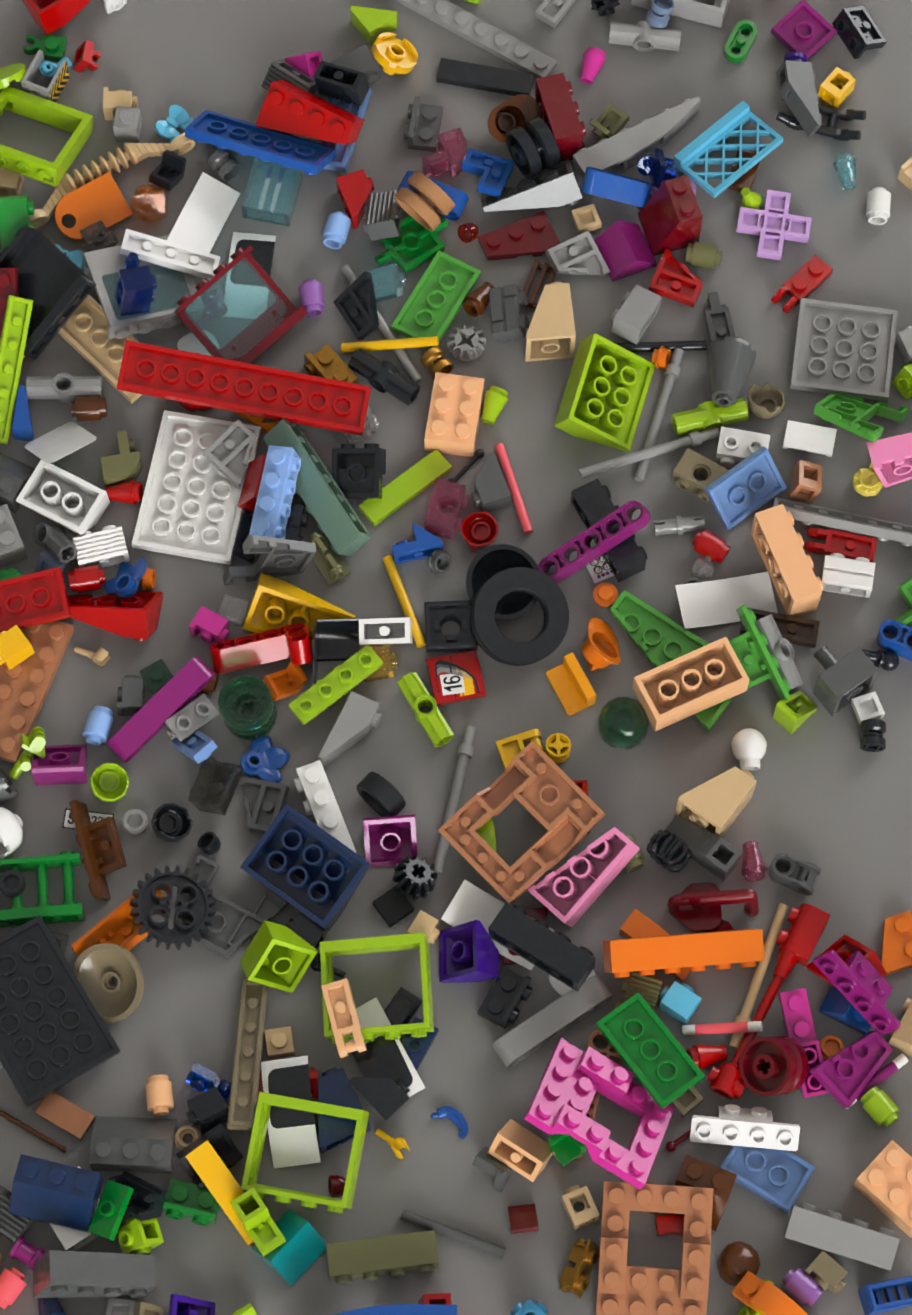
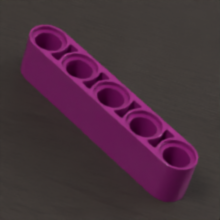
M627 502L544 557L538 564L539 571L549 576L556 583L562 582L644 528L651 518L649 510L640 502ZM640 509V516L632 520L633 512ZM619 523L618 531L611 534L612 526ZM598 537L597 545L590 547L591 540ZM574 551H577L576 559L570 561V554ZM552 565H556L555 573L549 575V568Z
M195 656L113 735L107 745L126 763L166 725L165 721L183 709L213 679L215 673L198 656Z

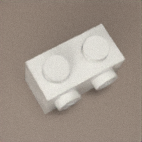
M721 426L715 463L725 468H733L762 446L768 449L770 435Z

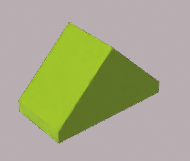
M351 5V23L370 45L376 41L380 34L385 32L391 33L397 29L398 11Z
M799 690L790 695L789 698L782 699L776 704L773 719L792 734L818 709V706Z

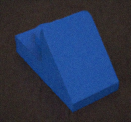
M412 523L414 541L404 540L393 545L392 557L395 564L429 558L434 550L441 549L443 551V542L440 538Z
M829 989L818 1012L863 1035L867 1034L871 1027L868 1021L838 989Z

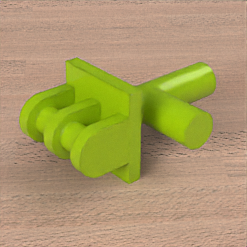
M34 727L28 736L24 734L20 736L21 747L24 748V751L9 772L11 778L17 780L22 771H29L31 769L30 759L34 754L43 759L45 758L46 740L45 731L42 727Z

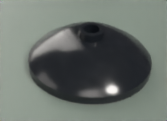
M499 544L484 549L472 560L466 575V589L471 602L479 588L495 574L515 567H525L539 571L536 562L527 552L513 545ZM522 591L505 594L498 601L495 609V619L511 620L527 613L537 600L532 595Z

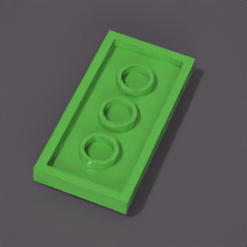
M438 250L392 323L391 330L406 338L438 336L440 342L461 309L465 297L471 293L481 277V271Z

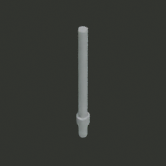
M349 264L341 268L350 286L358 277ZM377 308L378 328L386 340L397 339ZM392 349L412 381L416 384L420 383L423 378L405 350Z
M680 348L674 349L671 362L666 366L664 373L666 378L643 450L655 446L674 382L678 379L681 371L679 366L684 351ZM651 458L639 461L634 476L636 481H644Z
M715 427L702 432L694 431L680 439L579 469L578 475L580 479H584L687 446L693 448L702 445L704 441L719 437V430Z
M466 726L462 744H459L457 756L459 758L443 825L457 811L468 761L472 758L474 751L472 744L476 728L473 726ZM441 834L433 870L438 874H442L449 842Z

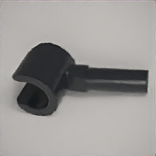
M320 953L316 954L310 964L311 969L316 972H321ZM334 968V975L344 978L346 972Z

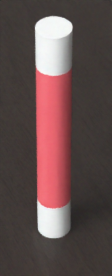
M762 1021L682 1025L683 1036L763 1031Z

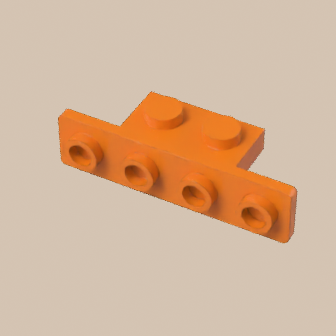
M160 890L155 891L158 897H163ZM131 895L71 945L77 957L87 948L100 943L118 944L130 951L148 936L147 933L138 934L141 925L133 926V921L137 917L130 916L131 909L135 908L130 906V900L134 899V896Z

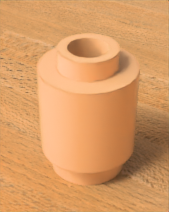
M168 1075L150 1076L147 1078L148 1083L145 1084L147 1111L153 1112L154 1116L168 1115L169 1111L174 1109L172 1082L169 1081Z

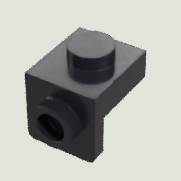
M166 150L163 153L161 164L150 173L149 182L161 189L170 191L183 179L186 159Z

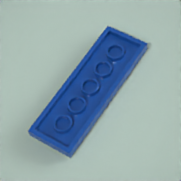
M205 110L185 129V137L192 138L196 142H205L215 145L219 149H229L236 151L240 155L257 157L263 162H274L284 168L301 170L308 175H317L336 157L335 147L277 130L258 127L253 123Z

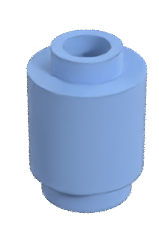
M336 211L328 215L322 235L325 246L331 249H340L346 243L351 226V220L347 214Z
M94 706L93 710L89 712L82 733L87 743L100 746L102 743L107 742L114 721L112 710L103 706Z

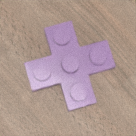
M767 189L764 210L740 207L736 232L760 236L757 257L781 261L784 240L808 243L812 218L788 214L791 193Z

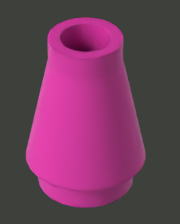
M588 47L587 51L583 53L581 75L579 78L581 82L586 84L593 83L594 78L606 61L603 50L596 47Z

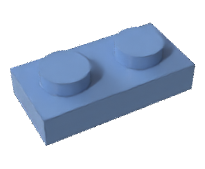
M199 730L181 742L176 738L171 741L177 750L198 764L209 758L217 748L214 741Z

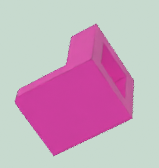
M319 50L284 58V60L289 65H292V67L312 78L322 61V56Z

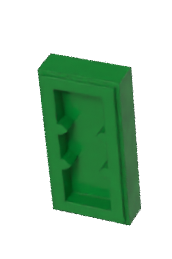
M107 1180L87 1232L114 1241L134 1189Z

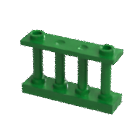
M62 851L59 855L0 860V873L8 870H16L20 873L21 871L36 870L38 904L35 907L29 908L22 906V894L11 898L12 906L9 909L0 910V928L22 926L39 915L45 924L85 921L82 903H77L74 897L73 867L82 866L80 854L74 851ZM63 868L64 902H62V905L51 906L48 903L47 869Z

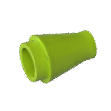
M490 386L489 390L485 391L481 421L491 425L495 424L497 417L508 401V392L506 390Z

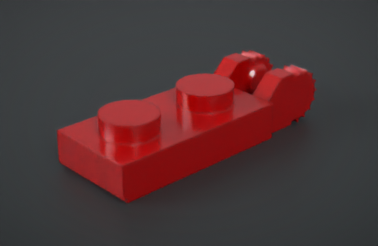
M814 255L773 295L771 301L776 304L788 294L791 298L784 304L782 310L785 313H789L797 304L800 305L801 298H807L832 274L833 269L817 255Z
M816 527L807 529L806 534L808 537L817 540L826 539L825 544L805 542L804 550L807 552L823 553V555L829 556L832 553H839L848 559L855 560L857 557H864L869 559L870 562L874 560L877 545L876 538L829 528L828 530Z

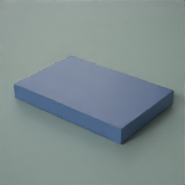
M762 446L704 489L724 528L730 530L787 489L768 449Z
M733 1146L719 1168L737 1174L736 1183L788 1215L816 1167L787 1150Z

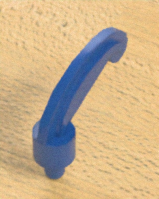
M444 1106L436 1109V1112L430 1115L432 1119L448 1117L460 1129L459 1137L465 1138L467 1136V1122L457 1109L451 1106Z

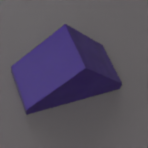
M170 1294L169 1315H215L216 1303L178 1294Z

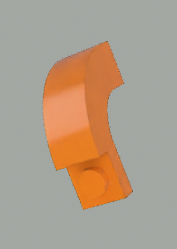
M750 1271L745 1274L732 1291L734 1297L760 1315H808L779 1288L769 1281H763Z

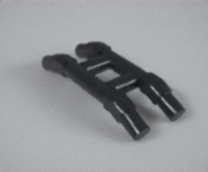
M818 103L819 113L828 115L829 118L827 126L821 125L815 134L832 137L839 141L860 140L861 132L859 130L836 129L838 118L844 121L865 120L866 111L840 109ZM781 111L778 113L777 121L786 124L791 129L804 131L794 116H789Z

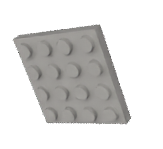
M801 298L790 389L825 394L838 393L888 402L898 310Z

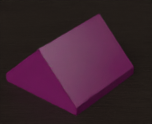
M617 220L594 239L610 270L608 274L612 282L657 266V262L638 224Z
M87 744L45 746L46 756L44 759L34 754L31 772L36 785L88 783Z
M415 815L363 818L366 861L371 863L369 867L397 865L406 856L411 859L416 854L418 857Z

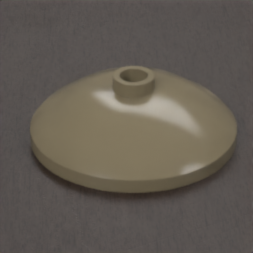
M100 943L87 948L76 959L72 970L104 1023L121 1021L136 1010L143 996L144 977L140 964L130 951L118 944ZM114 977H116L118 980L117 985H115L113 982Z

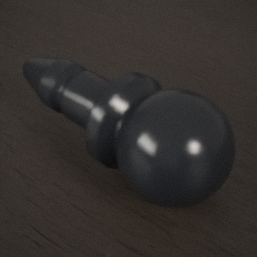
M861 649L870 661L874 662L875 667H881L886 671H893L899 665V657L893 651L884 652L879 649L877 652Z

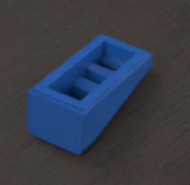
M19 385L12 432L15 440L33 441L34 434L27 392L24 385Z
M912 1276L867 1284L860 1288L858 1293L865 1315H875L911 1306ZM902 1285H906L909 1295L908 1299L905 1297ZM893 1287H895L898 1301L895 1300L892 1290ZM881 1290H884L887 1303H884Z

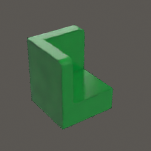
M553 1134L548 1138L547 1142L548 1147L561 1167H564L585 1153L586 1146L568 1134Z

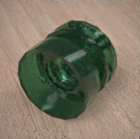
M243 675L234 677L224 685L219 693L218 706L229 731L234 736L243 740H255L268 734L276 724L277 709L270 689L264 681L255 676ZM247 710H249L250 712L254 711L252 714H250L249 712L245 714Z

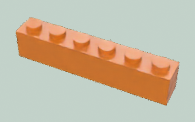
M753 928L602 940L604 969L606 973H613L614 978L630 977L629 972L639 971V976L655 975V970L664 969L665 974L680 973V968L690 967V971H705L706 965H715V969H730L731 963H740V967H755L756 961H765L762 929Z

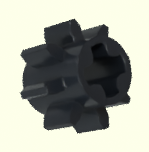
M591 0V9L599 11V16L614 14V8L620 5L618 0Z

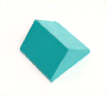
M289 1209L275 1223L285 1237L286 1243L264 1257L256 1245L252 1250L292 1287L326 1250L327 1243L308 1221Z

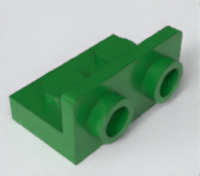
M170 1178L162 1209L163 1212H166V1216L176 1220H181L182 1217L190 1218L192 1223L200 1226H208V1223L215 1224L220 1206L207 1187L198 1188L196 1184Z

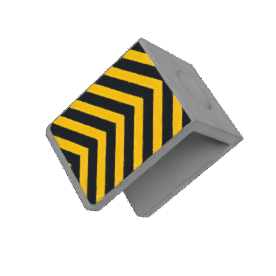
M38 50L21 81L22 89L33 95H36L33 93V91H36L43 96L42 98L56 102L70 78L68 61L63 59L48 88L37 85V82L42 75L39 69L40 64L45 59L43 51Z

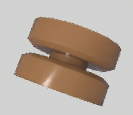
M415 171L407 180L410 189L401 187L393 198L410 217L427 230L433 232L441 223L437 213L447 216L455 207V203L436 183L424 174Z

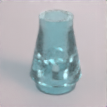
M850 152L836 155L833 166L842 184V189L851 190L856 188L857 159Z

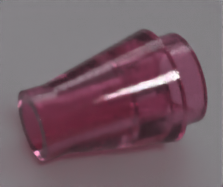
M745 842L743 844L741 874L749 882L763 880L766 876L767 867L759 850L758 842Z

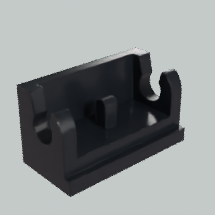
M126 1171L122 1172V1175L113 1176L108 1179L134 1189L125 1211L126 1214L140 1221L161 1217L166 1190Z

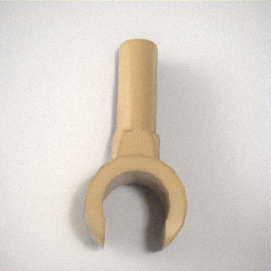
M77 646L74 648L75 653L92 659L100 667L104 666L111 658L108 656L109 653L102 647L96 653Z

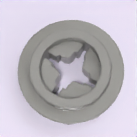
M463 324L461 327H454L453 331L448 334L447 347L455 358L462 361H471L483 354L486 348V338L482 330L477 329L475 325L466 326ZM462 337L465 339L471 338V346L468 344L462 345Z

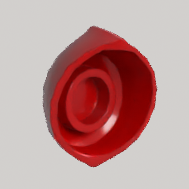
M487 511L469 514L462 522L461 533L472 553L488 547L498 536V523Z

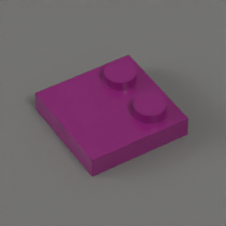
M805 0L797 4L770 31L789 51L804 53L807 56V61L837 32Z

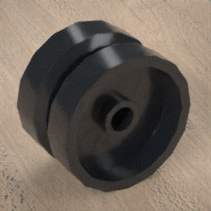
M534 117L526 121L523 128L516 126L506 131L505 140L509 153L519 171L527 179L541 174L542 167L551 169L560 164L561 157L556 140L549 127L540 117Z

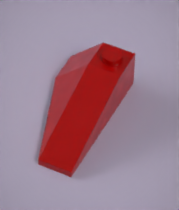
M91 0L22 1L35 23L48 35L66 25Z

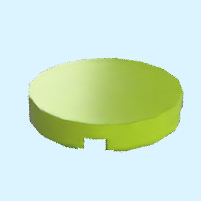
M23 63L11 64L0 68V90L7 88L10 82L14 80L20 82L27 72Z

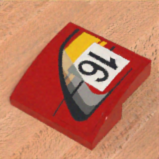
M476 649L426 659L430 684L432 685L437 706L486 697Z

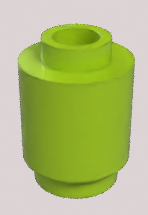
M877 1086L870 1089L860 1099L864 1104L862 1106L879 1127L883 1124L888 1127L899 1118L896 1114L899 1108L884 1090H879Z

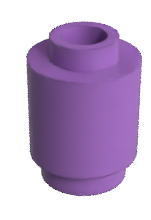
M315 279L305 280L299 286L300 305L308 312L305 315L306 317L321 316L325 308L323 285Z
M800 1268L796 1272L790 1269L781 1281L785 1284L783 1290L803 1306L806 1304L810 1308L824 1291L811 1276Z

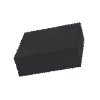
M396 886L372 902L375 909L390 928L414 912V907L404 897L401 890L396 891Z

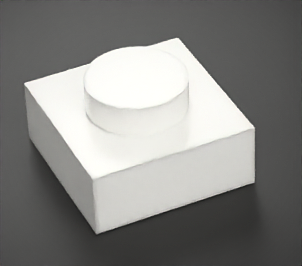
M876 691L851 699V705L859 724L863 720L884 717L885 712Z

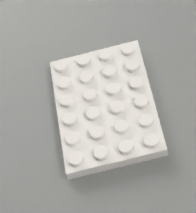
M164 410L132 540V548L231 565L232 549L243 509L237 506L249 462L256 457L261 427L244 424L256 435V439L241 485L237 488L203 456L204 451L235 422Z

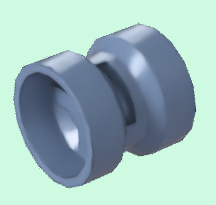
M651 0V8L647 11L645 18L646 22L656 28L666 27L670 19L669 14L672 13L674 8V1Z

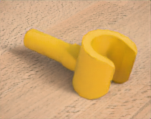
M378 1128L375 1134L391 1146L398 1159L404 1158L399 1151L400 1149L406 1148L410 1151L404 1138L398 1137L394 1139Z

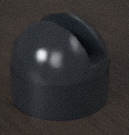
M206 832L199 838L198 847L204 853L213 855L220 850L221 842L213 832Z

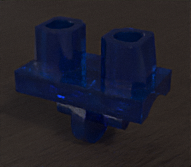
M655 148V157L647 154L641 156L637 161V169L640 174L650 176L652 186L659 188L661 182L676 178L678 172L674 168V159L664 157L663 150Z

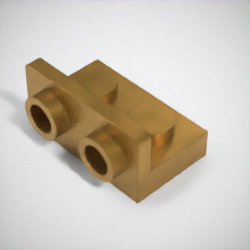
M328 344L313 355L309 352L304 354V368L309 375L354 384L358 383V377Z

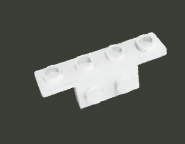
M728 1104L718 1106L717 1117L693 1115L690 1141L797 1151L800 1126L798 1124L773 1122L772 1111L763 1107L749 1109Z

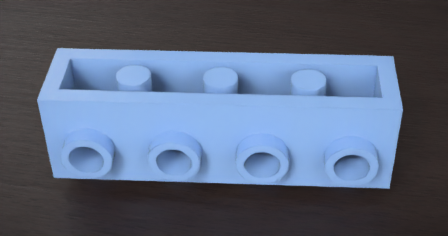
M269 445L249 535L285 539V530L291 513V503L296 490L298 472L301 467V458L293 447Z

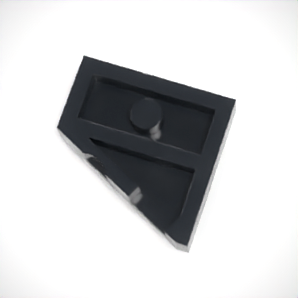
M365 271L333 301L359 340H363L379 325L372 275L370 272Z

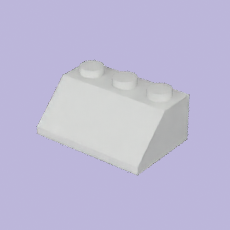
M40 460L16 499V502L80 535L98 523L110 504L106 491L43 460Z

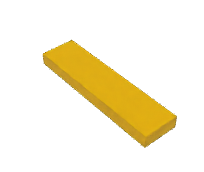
M206 1140L185 1155V1158L249 1246L253 1241L247 1235L230 1203L245 1192L241 1189L209 1141Z

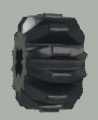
M659 830L652 836L647 845V852L651 858L670 872L679 873L689 863L688 861L692 855L688 845L668 830Z
M416 854L411 859L407 856L404 857L394 868L392 881L397 883L396 891L403 890L404 897L410 894L413 900L418 899L419 896L423 899L434 890L436 886L435 881L438 878V873L433 871L434 864L428 865L426 857L419 860Z

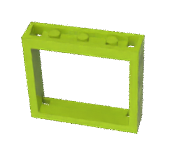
M10 86L4 88L0 93V118L8 110L73 134L54 162L0 144V167L57 187L92 135L93 115Z
M425 932L320 942L322 985L334 982V956L419 949L424 1022L361 1028L365 1042L374 1041V1037L385 1036L386 1040L400 1039L403 1034H411V1037L417 1038L426 1037L427 1032H434L429 937ZM322 991L324 1037L332 1041V1044H336ZM353 1034L344 1036L345 1043L348 1042V1039H354Z
M259 1092L241 1189L250 1190L254 1187L261 1199H264L265 1194L275 1195L274 1201L290 1204L292 1198L301 1200L300 1206L315 1209L317 1208V1203L328 1205L327 1211L343 1213V1208L352 1209L369 1112ZM271 1106L356 1121L342 1199L257 1184Z

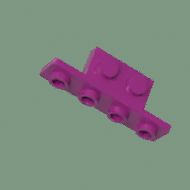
M829 950L814 958L813 963L880 1035H885L899 1028L901 1023L885 1007V1003L893 988L859 951L851 954L847 963L834 950Z

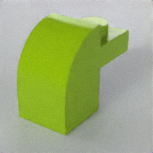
M254 1187L230 1202L238 1220L263 1257L286 1243L285 1237L271 1218L268 1208Z

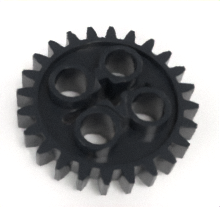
M168 865L165 866L164 873L155 868L154 877L146 873V882L139 880L137 884L139 889L133 890L132 896L135 898L130 900V906L135 908L131 909L130 916L137 917L133 921V926L141 925L138 934L147 933L146 942H150L153 938L156 939L157 948L162 942L166 943L167 950L170 949L171 943H175L177 950H180L182 942L191 947L192 938L200 942V933L207 935L209 930L207 926H212L214 920L211 917L215 916L216 910L210 907L215 905L216 900L209 898L213 890H204L207 881L199 883L197 881L198 873L193 877L189 876V868L184 873H180L178 865L174 872L170 871ZM176 886V911L173 918V929H169L168 923L171 911L170 903L172 900V887ZM164 890L168 896L158 897L155 891ZM189 893L194 899L186 901L181 897V894ZM159 914L164 917L165 921L155 922L152 916ZM187 918L191 924L188 926L181 925L178 919Z

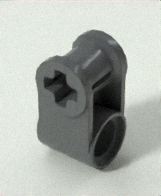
M783 853L776 855L768 868V875L772 881L789 887L803 895L813 894L814 889L812 887L816 876H819L821 873V869L818 866ZM775 865H784L788 872L781 873L777 871Z

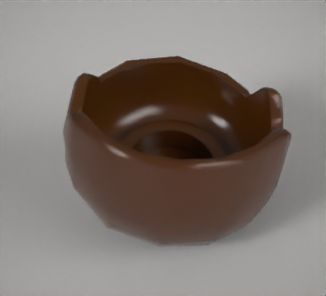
M742 1241L729 1243L723 1249L717 1261L719 1276L732 1286H737L748 1271L757 1275L760 1266L758 1252L750 1244Z

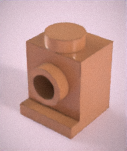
M799 460L791 469V491L788 497L812 503L822 491V465Z

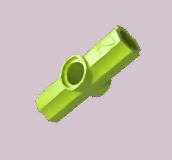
M740 398L737 399L735 404L728 407H721L714 401H707L698 405L696 409L674 413L671 419L674 432L677 436L694 431H706L715 427L720 430L721 426L724 427V425L748 420L749 414L746 401Z
M416 672L403 676L397 682V686L413 710L416 721L422 725L434 747H441L454 738V734L439 711L436 700L430 696ZM423 706H428L432 709L429 713L419 711Z

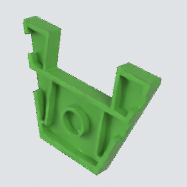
M831 393L815 404L813 414L866 440L875 442L882 437L884 427L867 421L878 415L901 422L908 417L909 407L900 405V410L888 408L887 402L879 401L873 405L864 403V398Z

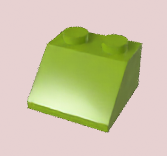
M264 920L242 956L240 963L247 980L293 993L316 956L317 949L288 927Z

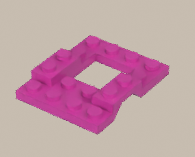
M560 1038L555 1045L524 1120L547 1134L570 1135L587 1146L593 1162L641 1190L646 1184L675 1107L669 1104L661 1110L647 1090L632 1081L634 1076L632 1072L590 1046L585 1051H582L563 1038ZM596 1091L639 1117L628 1149L609 1139L611 1133L609 1129L586 1116Z

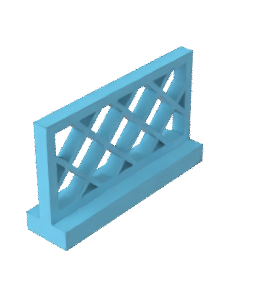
M741 101L674 156L675 171L681 176L683 174L688 175L690 179L713 198H716L782 144L783 137L754 115L746 102ZM751 121L757 126V130H742V126ZM770 136L773 141L770 144H759V137ZM729 137H740L739 144H725V140ZM742 137H757L756 144H742ZM742 150H756V155L752 158H742ZM712 151H722V158H708V154ZM725 151H739V158H725ZM725 164H739V169L735 172H725ZM694 165H705V172H694L691 168ZM708 165H722V172H708ZM722 178V183L713 188L708 184V179Z

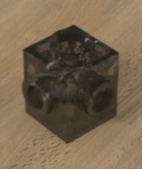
M102 220L80 231L84 253L114 247L118 243L115 233L112 230L108 231Z

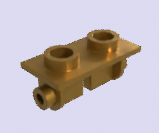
M578 1238L577 1242L573 1243L567 1260L576 1265L574 1268L565 1265L558 1282L560 1284L559 1290L565 1293L571 1291L579 1299H581L583 1291H586L588 1288L592 1267L596 1265L599 1259L600 1248L591 1239L587 1241Z

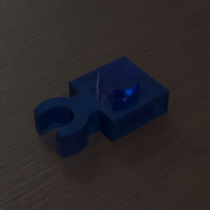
M196 1062L185 1080L193 1089L200 1092H205L216 1086L224 1100H227L231 1092V1082L217 1078L219 1074Z

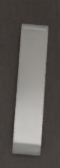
M596 974L587 979L578 992L572 989L503 1035L492 1047L505 1066L511 1068L607 1004L613 998V994L600 976Z

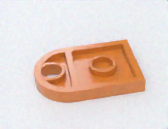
M107 172L62 197L56 206L54 219L58 230L65 237L75 241H83L133 215V212L110 172ZM64 216H72L75 220V226L72 228L64 227L62 224Z

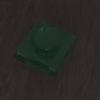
M162 658L140 670L141 677L153 695L173 678Z

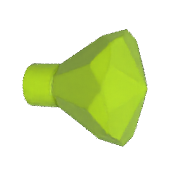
M747 187L741 190L740 206L760 209L763 204L761 195L757 192H751Z

